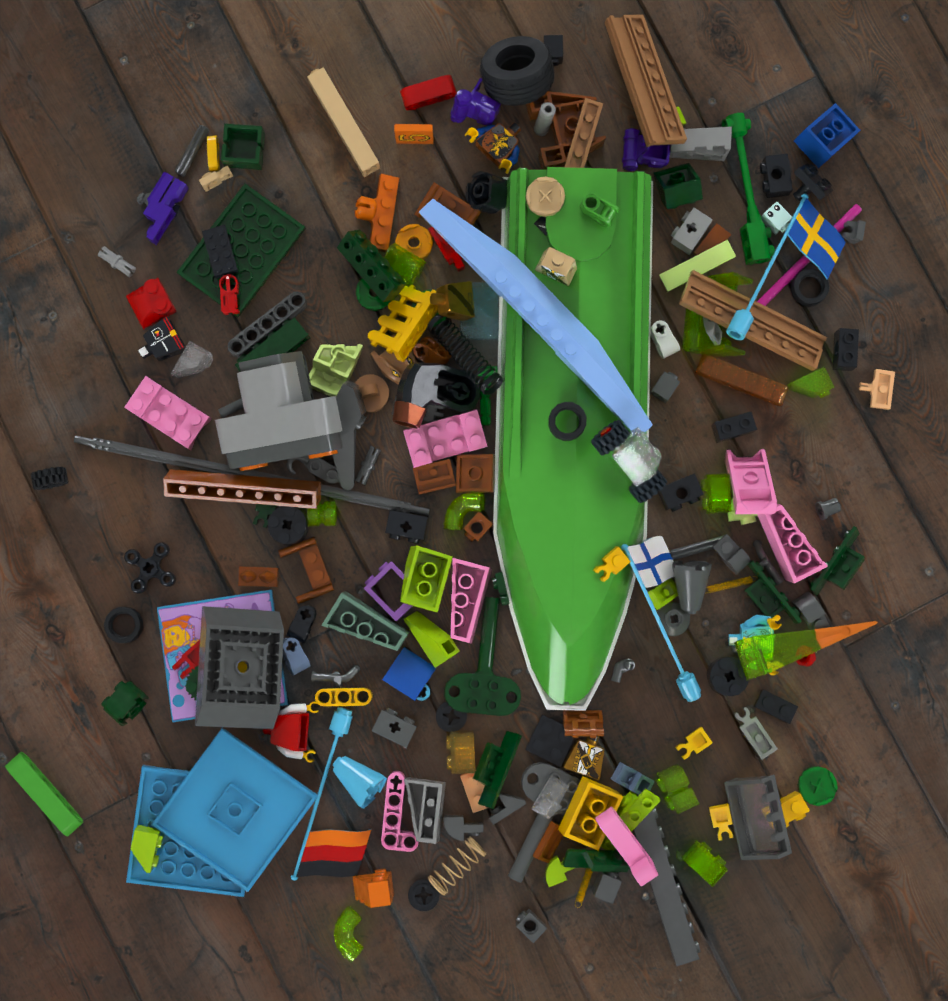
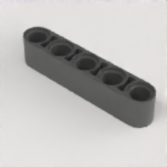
M297 291L284 298L232 338L228 343L229 352L234 357L239 358L251 352L252 347L257 343H263L269 333L274 330L278 331L282 327L281 325L289 318L293 319L307 308V301L304 295ZM297 298L303 300L299 306L293 305L294 300ZM281 310H287L285 317L278 316ZM267 321L272 322V326L269 329L263 328L264 323ZM251 333H257L255 340H248ZM241 344L242 349L239 352H234V346Z

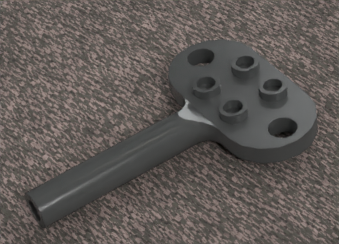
M544 762L533 763L523 772L521 778L522 789L528 798L540 805V810L513 863L508 877L522 883L534 858L533 854L555 815H565L581 779ZM531 773L537 775V780L534 783L527 781V777Z

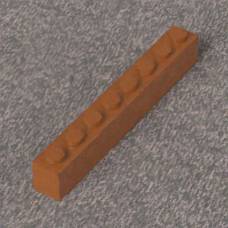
M172 469L163 478L164 496L311 509H317L321 500L320 481Z

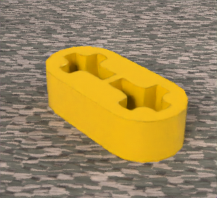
M207 136V156L210 172L220 170L218 136Z

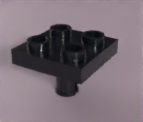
M807 163L794 172L804 183L793 193L798 201H801V195L804 193L809 195L813 192L821 200L833 191L831 183L826 178L822 179L818 175V169L812 164L809 165Z

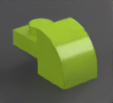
M558 855L554 856L546 866L545 877L549 887L566 881L565 872L575 869L564 867L563 861L560 862Z

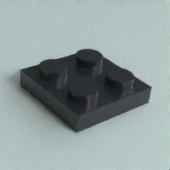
M542 714L525 750L561 767L574 738L572 736H564L563 724Z

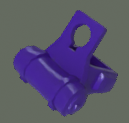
M482 78L479 79L472 92L465 89L457 92L450 113L452 122L462 123L466 117H469L485 126L494 123L501 104L478 92L483 81Z
M633 128L625 130L622 169L635 171L638 169V164H645L651 168L667 166L670 158V145L647 147L643 134H640L639 130Z

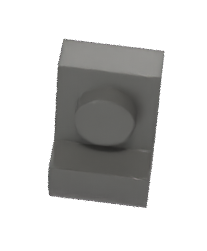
M725 534L712 546L735 575H738L751 561L747 553L728 534Z
M806 592L792 601L812 636L815 637L814 629L830 627L824 615L826 613L811 593Z
M444 815L445 829L456 840L464 841V833H468V836H479L483 832V822H464V815Z

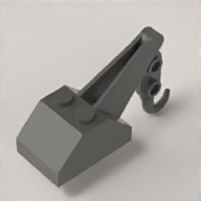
M347 380L343 383L336 396L342 426L340 436L343 448L338 449L337 454H333L335 466L319 457L309 459V456H302L287 460V469L293 475L296 472L292 469V463L298 460L306 466L310 473L329 483L339 482L344 490H350L355 485L356 429L359 430L367 419L364 416L366 408L359 386Z

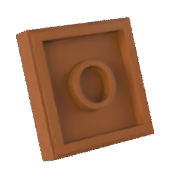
M495 454L457 455L456 493H494Z

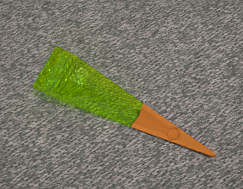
M877 621L758 635L738 640L734 644L746 679L750 680L764 676L877 624Z

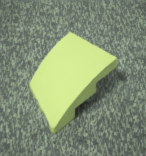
M320 345L313 358V368L309 373L312 389L330 397L337 396L343 383L350 380L363 345Z

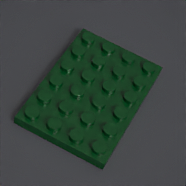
M244 183L211 227L226 226L239 273L232 274L239 282L237 309H239L240 313L233 314L237 318L306 229L304 225L246 183ZM202 238L176 273L221 305L219 280L221 278L216 279L214 276L205 241ZM230 278V289L233 290L236 282ZM225 280V281L223 282V288H224V290L227 291V289H226V280Z

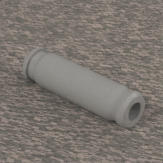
M550 102L543 103L534 126V132L538 136H545L548 133L556 112L555 106Z

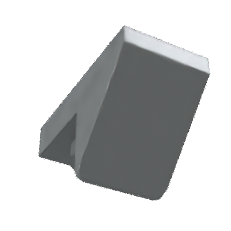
M500 792L499 797L504 806L501 807L499 805L490 811L489 819L494 825L526 804L525 799Z

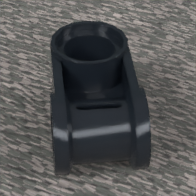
M306 605L298 609L286 636L295 638L302 643L306 642L317 615L313 606ZM309 609V614H311V617H307L305 619L303 611H307Z

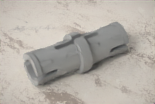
M105 246L101 248L103 252L99 251L98 257L110 263L112 268L120 270L128 277L133 275L131 272L135 273L136 267L123 260L121 255H116Z

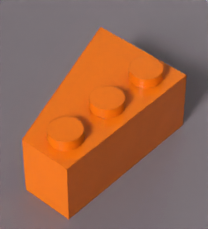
M377 869L372 874L353 876L355 900H360V903H364V905L370 908L391 905L394 897L391 871Z

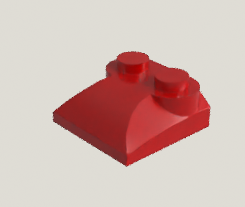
M159 278L147 280L143 286L126 295L143 329L177 312Z

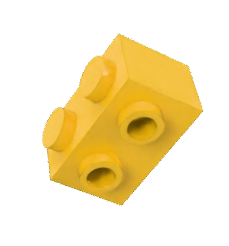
M797 791L780 799L786 828L789 826V822L794 819L796 821L806 817L805 813L810 811L803 797ZM770 806L761 809L765 817L771 813ZM769 822L770 826L775 829L773 822Z

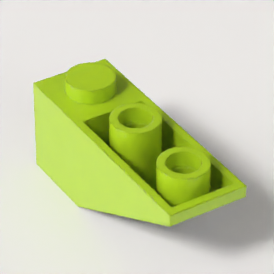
M419 611L403 619L435 668L460 652L450 635Z

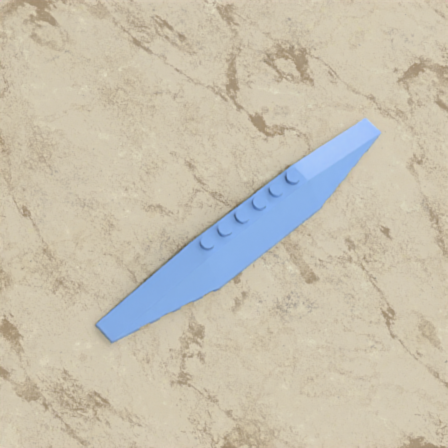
M434 199L419 211V214L500 297L502 296L555 351V354L638 439L653 426L600 342L516 255Z

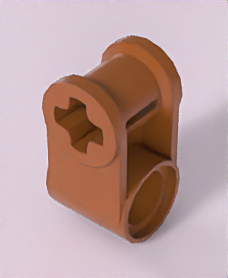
M428 336L422 338L413 348L414 355L424 363L447 365L451 358L445 347Z

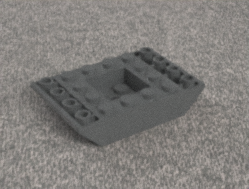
M202 606L195 726L274 728L280 710L284 628L280 612ZM241 661L247 664V670L244 673L238 670V664Z

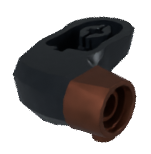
M417 362L407 365L397 388L392 421L401 426L418 429L421 426L428 405L444 406L459 412H469L477 405L481 389L478 388V385L474 384V381L470 379L466 372L445 364Z

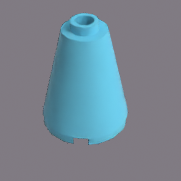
M347 756L338 757L332 765L334 767L333 772L357 805L363 809L375 799V794L377 792L380 793L387 782V778L384 775Z

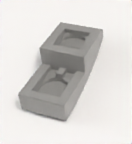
M703 317L706 333L715 347L720 348L722 338L720 327L717 323Z

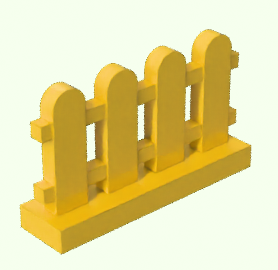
M412 284L409 287L404 286L399 293L400 301L393 300L388 304L391 314L389 316L382 315L378 318L381 329L379 331L372 330L368 333V338L371 341L370 344L375 348L377 345L386 348L387 353L392 354L393 352L397 360L404 362L428 327L430 320L438 312V305L430 303V296L432 293H436V291L432 289L431 292L426 290L423 293L416 290V287ZM409 300L417 305L414 308L406 305V302ZM397 315L407 318L405 323L396 320ZM389 330L397 334L393 338L385 333Z

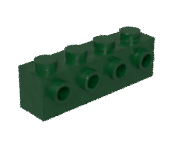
M361 230L347 232L337 246V249L382 302L395 300L406 285L401 275L391 267L389 261L379 253L378 248L367 239L364 232Z

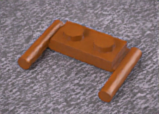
M433 182L414 215L421 219L422 216L419 214V211L432 199L472 226L481 211L471 208L470 204Z
M315 537L278 550L280 557L299 551L313 588L312 591L296 597L298 604L334 591Z

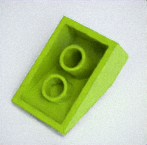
M417 545L411 546L405 565L400 602L438 613L453 556Z

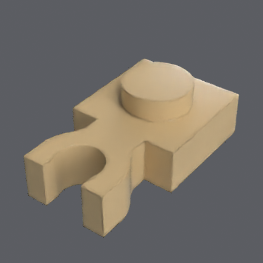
M225 166L218 172L214 171L204 174L199 181L205 192L220 185L223 180L233 177L229 167Z

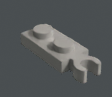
M742 707L745 715L740 717L735 712L734 716L737 720L742 721L743 724L739 726L740 730L758 757L763 760L778 748L757 717L750 718L748 708Z

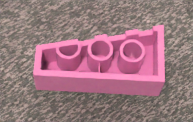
M777 504L775 514H757L785 581L796 583L828 567L818 556L817 551L806 540L805 535L797 528L796 523L782 505Z
M452 558L451 638L472 644L492 569Z

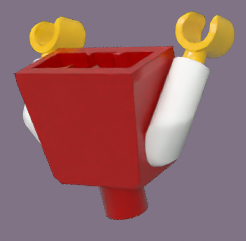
M315 701L309 705L302 703L291 704L280 710L274 728L263 729L264 734L271 735V744L276 745L277 749L285 757L305 758L309 763L314 761V759L307 757L309 753L316 754V752L312 749L307 750L309 713L306 712L317 713L319 711L311 710V705L317 704Z

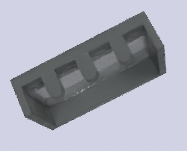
M775 774L760 777L734 778L724 782L741 860L780 859L792 854Z

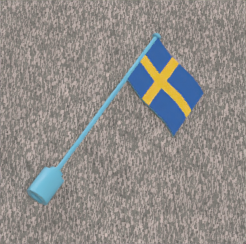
M804 193L801 195L802 199L747 308L735 312L726 330V333L731 338L744 340L754 320L750 309L787 236L799 251L818 267L826 280L829 278L846 242L837 229L814 208L808 200V194Z

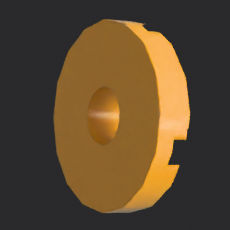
M409 224L401 228L397 234L395 244L397 252L403 259L410 262H418L427 258L431 253L433 241L428 229L418 224ZM415 238L420 243L417 247H411L409 241Z

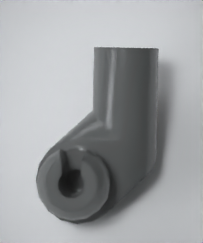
M630 658L617 662L614 666L611 681L620 683L622 673L633 670L635 662Z

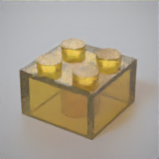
M474 730L450 732V736L446 737L447 749H451V756H447V769H451V774L475 773Z

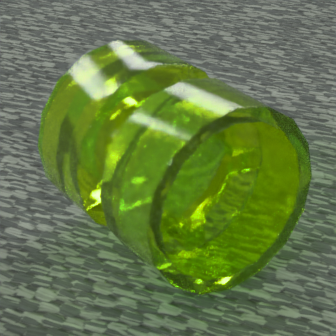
M325 501L323 504L319 502L317 509L307 508L308 526H320L321 523L325 526H336V501Z

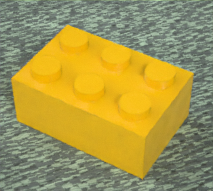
M582 776L558 830L564 837L599 851L606 835L599 827L595 817L610 807H613L617 812L623 796L617 790Z

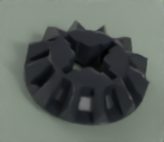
M444 702L436 712V721L443 730L456 732L465 725L467 713L454 710V715L460 717V719H453L451 725H449V718L443 714H450L452 708L447 702Z
M421 879L415 881L410 887L408 899L416 910L429 911L437 905L440 893L429 880ZM423 887L426 893L432 894L426 897L425 903L422 897L415 896L422 892Z

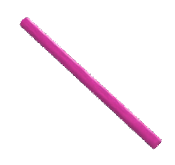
M855 204L833 227L840 233L845 228L844 223L852 221L862 211V208ZM803 255L757 302L766 306L811 261Z

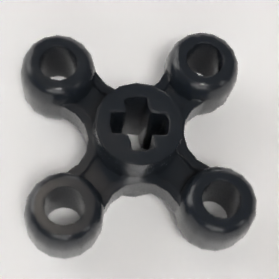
M157 543L154 546L153 555L148 559L143 558L135 549H130L125 553V561L140 568L139 577L131 582V590L134 593H144L147 589L148 581L154 577L158 578L161 584L166 587H171L176 583L175 574L163 571L160 566L161 560L170 553V547L166 543ZM161 547H164L163 553H160ZM132 554L135 555V558L133 560H131L130 558ZM150 565H154V568L151 569V571H147V568L150 567ZM170 576L171 580L167 583L166 577ZM138 583L141 584V588H140V589H137V584H138Z

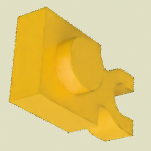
M616 546L602 558L604 564L597 566L593 571L599 573L603 570L604 575L600 580L605 582L610 577L611 572L615 575L618 574L631 561L620 547Z
M700 726L685 737L688 742L679 744L675 748L678 751L681 748L686 749V753L681 756L685 760L693 750L698 754L713 742Z
M729 804L709 807L713 828L719 827L717 831L718 840H722L721 834L723 832H728L729 838H733L732 830L728 826L733 824Z

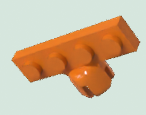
M380 174L376 198L372 199L361 196L356 202L355 207L358 209L355 210V217L371 223L369 241L379 251L387 252L399 178Z

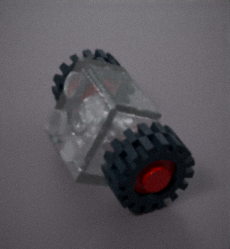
M617 420L610 423L607 427L605 426L591 440L592 445L601 456L614 450L612 457L631 479L632 484L628 490L638 503L651 499L653 495L658 494V491H661L662 487L666 485V478L658 470L662 459L661 453L658 448L652 446L647 434L638 427L629 432L622 422Z

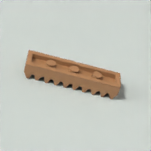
M585 98L564 167H585L603 103Z

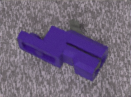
M163 172L150 193H141L137 197L139 204L145 203L147 205L143 214L147 219L154 222V225L152 224L148 228L146 237L155 245L158 244L176 214L172 209L174 204L181 202L189 189L184 182L177 178L174 179L172 175Z

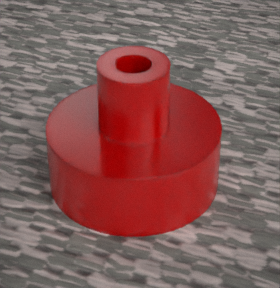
M802 646L796 651L795 659L799 665L809 667L816 660V655L812 648Z

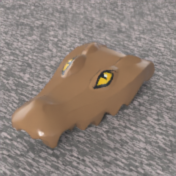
M386 350L380 356L375 351L370 353V356L384 376L399 385L402 373L407 365L417 363L413 351L410 352L404 362L397 360L393 352L389 354Z

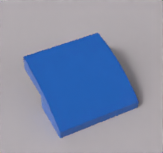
M404 647L382 680L416 701L436 668Z

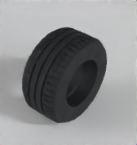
M516 36L495 43L486 51L480 64L486 93L493 100L504 105L516 106L534 102L544 96L554 82L555 75L551 51L543 42L532 37Z

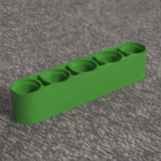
M18 753L5 765L12 777L65 836L71 835L83 824V819L25 753Z

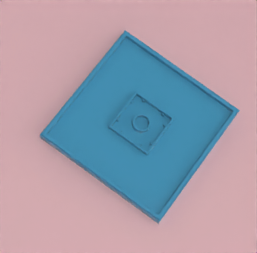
M222 727L151 825L249 892L318 798V795Z

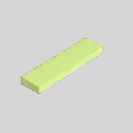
M726 240L659 276L667 292L687 283L692 270L704 274L735 258L736 255L729 241Z

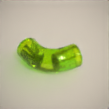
M465 493L455 498L446 510L443 529L463 530V519L468 512L484 510V493Z
M347 906L335 923L333 936L338 950L352 963L364 948L355 940L353 931L362 920V917L353 908Z

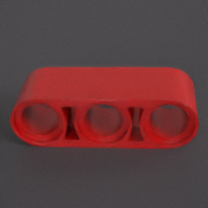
M444 75L407 86L400 91L405 109L411 111L455 97L457 91L452 76Z

